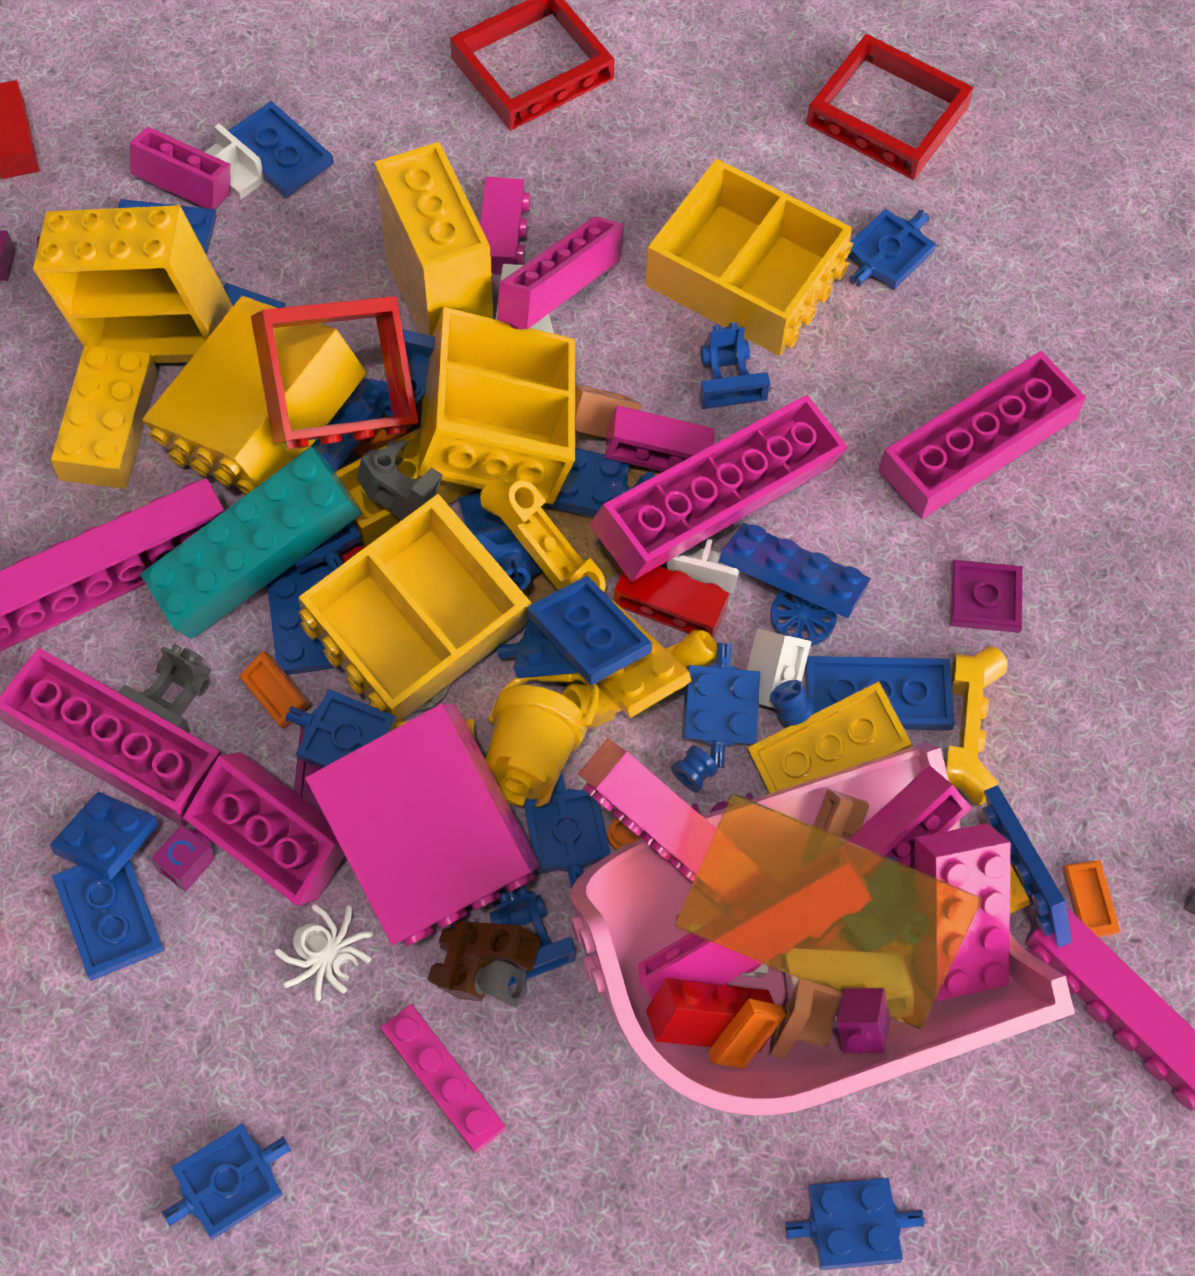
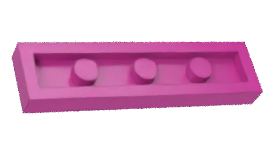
M412 1004L380 1027L381 1032L474 1154L506 1130L505 1124Z

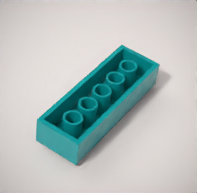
M311 446L140 575L172 628L193 639L363 513L330 463Z

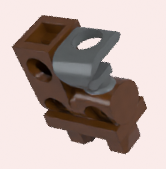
M457 920L455 928L442 929L439 944L440 948L447 952L444 964L435 963L431 966L428 981L458 999L481 1002L486 992L508 1006L517 1008L526 973L523 971L532 972L541 938L521 925L468 923L467 921ZM514 976L516 980V989L514 994L510 997L508 993V983L510 981V978Z

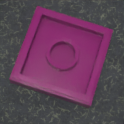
M953 559L951 563L949 626L1020 633L1022 630L1023 566Z

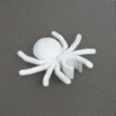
M317 904L312 905V910L324 919L330 933L323 926L315 923L305 924L296 930L293 937V945L296 952L304 959H307L306 961L289 957L280 949L275 950V955L286 963L303 968L312 966L296 978L285 981L283 983L285 988L299 984L318 970L314 986V998L316 1001H320L324 973L327 980L338 991L346 993L347 988L333 976L332 967L335 976L339 980L349 981V976L340 971L342 964L351 963L358 969L357 960L353 955L366 963L371 962V957L353 946L346 947L363 938L372 937L373 933L371 931L357 933L342 941L351 921V905L346 906L345 917L337 936V928L329 914Z

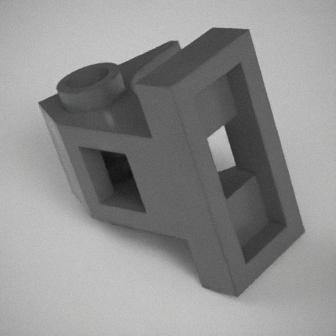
M407 440L398 443L390 441L387 443V447L380 450L374 449L366 453L361 458L357 480L366 495L401 520L437 495L443 476L432 467L420 479L409 478L397 470L403 462L402 456L404 448L408 443Z
M176 644L171 649L162 647L160 650L163 656L156 666V672L160 675L148 690L141 693L124 684L118 693L190 733L185 719L181 716L196 695L201 696L208 689L211 681L208 676L212 669L201 664L203 660L201 655L187 648L180 652L182 647ZM172 682L181 686L183 690L174 702L169 703L161 697Z

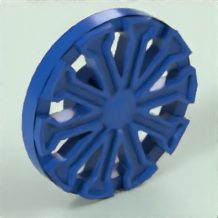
M782 590L776 595L772 603L770 621L776 633L811 641L810 646L822 643L831 635L836 624L837 614L827 609H819L821 606L810 603L805 599L802 601L800 597ZM788 595H790V596L792 597V599H793V602L790 601V600H788V599L785 598V597H787ZM781 605L787 610H779L777 606ZM820 618H829L831 621L825 622ZM778 619H789L784 623L778 622ZM814 626L823 630V633H817ZM794 627L796 629L795 633L789 635L787 631ZM802 631H807L809 639L802 636Z

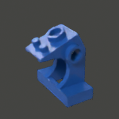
M730 323L729 327L722 328L721 325L712 326L713 331L710 332L705 340V345L700 346L703 366H709L712 379L701 381L699 397L701 408L709 409L766 401L770 388L768 372L749 374L746 368L745 360L750 359V348L748 340H743L745 328L738 327L737 323ZM735 365L738 376L723 378L719 367Z
M402 329L417 410L426 392L429 360L434 350L435 337ZM370 378L362 398L367 401L366 404L370 408L376 406L386 416L393 417L387 382Z
M526 886L519 887L511 892L506 890L500 893V901L492 903L495 911L489 913L491 923L521 926L532 923L536 935L541 938L532 972L523 971L526 973L525 980L575 962L576 950L570 937L551 943L541 921V918L546 917L547 913L540 895H536L534 891L527 890ZM514 976L510 978L508 986L516 984Z

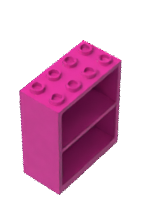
M442 703L305 777L392 946L402 940L406 947L433 933L432 924L437 922L441 929L468 914L465 909L466 906L471 904L475 911L500 897L501 894L498 889L506 886L508 891L511 892L535 879L532 871L541 867L456 704Z

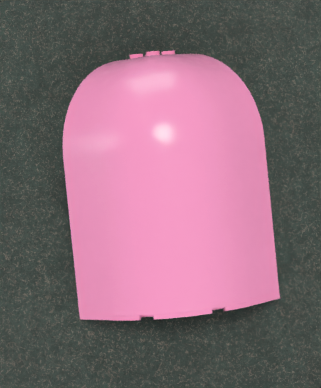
M925 742L703 815V817L773 878L780 881L807 865L800 858L828 789L864 800L869 804V809L861 826L863 827L927 766L931 765L948 781L949 779L941 748ZM958 821L948 831L960 829V822ZM638 839L595 863L577 879L570 892V899L575 913V918L571 919V925L577 942H582L587 957L582 958L586 976L589 982L593 981L595 989L600 994L611 1018L640 1059L657 1077L677 1092L708 1107L730 1113L776 1115L817 1106L1075 1014L1066 976L1024 949L1010 933L1009 986L936 1001L916 980V956L905 960L904 962L913 988V1015L891 1018L885 1053H844L838 1028H832L831 1039L826 1047H818L796 1040L786 1060L770 1055L773 1032L761 1052L756 1053L745 1069L713 1064L707 1053L711 1047L656 1042L646 1014V1009L652 999L640 983L638 963L686 936L691 923L706 924L727 911L643 839ZM836 933L820 948L864 951L839 933ZM879 948L872 950V952H881ZM778 953L769 958L768 973L762 978L738 976L729 981L727 985L769 990L774 1003L782 1005V1008H784L788 1001L784 953Z

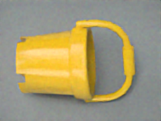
M580 673L528 678L515 677L502 688L488 718L489 722L494 724V729L485 760L508 803L524 806L526 798L537 799L534 807H541L549 803L554 787L571 752L579 748L588 726L592 724L600 696L597 683L590 685ZM537 679L540 682L582 681L589 687L591 693L586 714L574 702L560 693L544 687L525 685L524 683Z

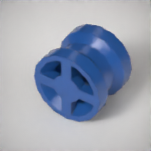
M799 680L785 681L776 686L770 694V701L775 708L779 709L778 716L784 725L793 726L806 721L814 712V704L809 697L805 696L806 689Z
M694 745L686 751V757L683 760H678L671 766L672 773L677 780L693 792H698L703 787V781L707 777H713L718 771L714 760L704 750Z

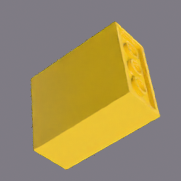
M440 141L375 161L386 261L418 333L429 336L433 335L443 307L493 319L490 245Z
M716 158L648 246L645 286L723 327H729L730 323H737L738 327L745 328L744 338L781 356L786 347L791 349L797 342L800 335V327L803 324L807 326L810 324L816 313L817 308L815 306L818 302L824 303L833 288L831 284L835 278L841 280L849 265L845 260L853 246V243L850 242L852 227Z
M180 205L46 211L33 270L83 346L90 345L151 353L154 363L189 362L232 309L233 305Z
M241 296L142 420L150 428L151 432L149 435L151 438L168 449L169 453L167 456L180 467L188 465L203 477H207L209 474L226 487H230L231 484L235 485L247 495L310 448L316 439L308 440L309 446L288 450L286 443L273 445L251 316L261 310L274 309L276 307ZM322 323L273 328L291 430L327 426L367 372L336 328Z
M443 307L432 335L435 337V345L429 360L426 392L422 398L418 475L423 476L432 467L443 475V481L483 489L488 482L496 477H501L511 483L525 480L537 488L547 501L545 503L553 505L575 461V339L533 328L515 329L510 324L496 319Z
M437 494L299 596L301 610L298 614L303 621L300 625L308 637L313 641L318 638L325 647L323 653L328 661L335 668L340 665L348 676L345 679L351 689L357 695L364 693L371 703L370 706L379 709L381 713L385 711L395 715L397 722H401L496 649L499 644L505 642L527 625V607L531 605V601L442 497Z

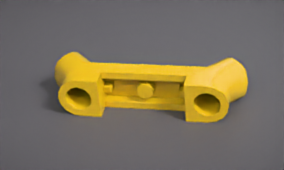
M496 477L485 485L480 494L482 508L500 517L557 590L588 575L603 592L605 591V577L591 558L582 560L541 508L547 501L533 484L525 480L511 483L501 477Z
M695 629L680 643L666 648L685 668L689 665L707 667L717 656L715 640L708 632ZM586 684L568 685L561 695L574 702L586 714L591 695L589 687ZM599 686V704L592 724L588 727H596L615 719L616 713L622 711Z
M987 646L974 656L958 653L954 655L951 668L952 693L963 696L959 747L949 746L943 758L949 782L956 790H960L972 805L978 806L986 802L984 791L998 785L997 779L978 759V752H983L986 740V731L980 730L981 719H986L989 699L983 697V689L1006 673L1008 663L1004 654L998 648Z

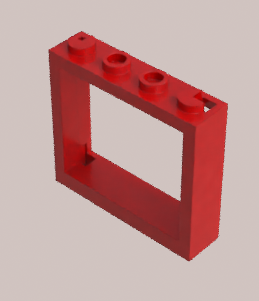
M526 0L450 37L451 59L510 131L614 79L615 58L565 0ZM552 14L590 60L510 99L474 55V52Z
M866 33L809 104L806 125L914 180L968 109L974 87ZM864 60L950 103L917 149L830 104Z
M396 296L264 309L251 316L273 445L286 443L288 450L309 446L308 440L320 439L321 445L342 442L341 436L353 434L354 440L375 437L374 431L385 430L386 436L406 433L405 427L418 423ZM376 317L393 417L291 430L273 328Z

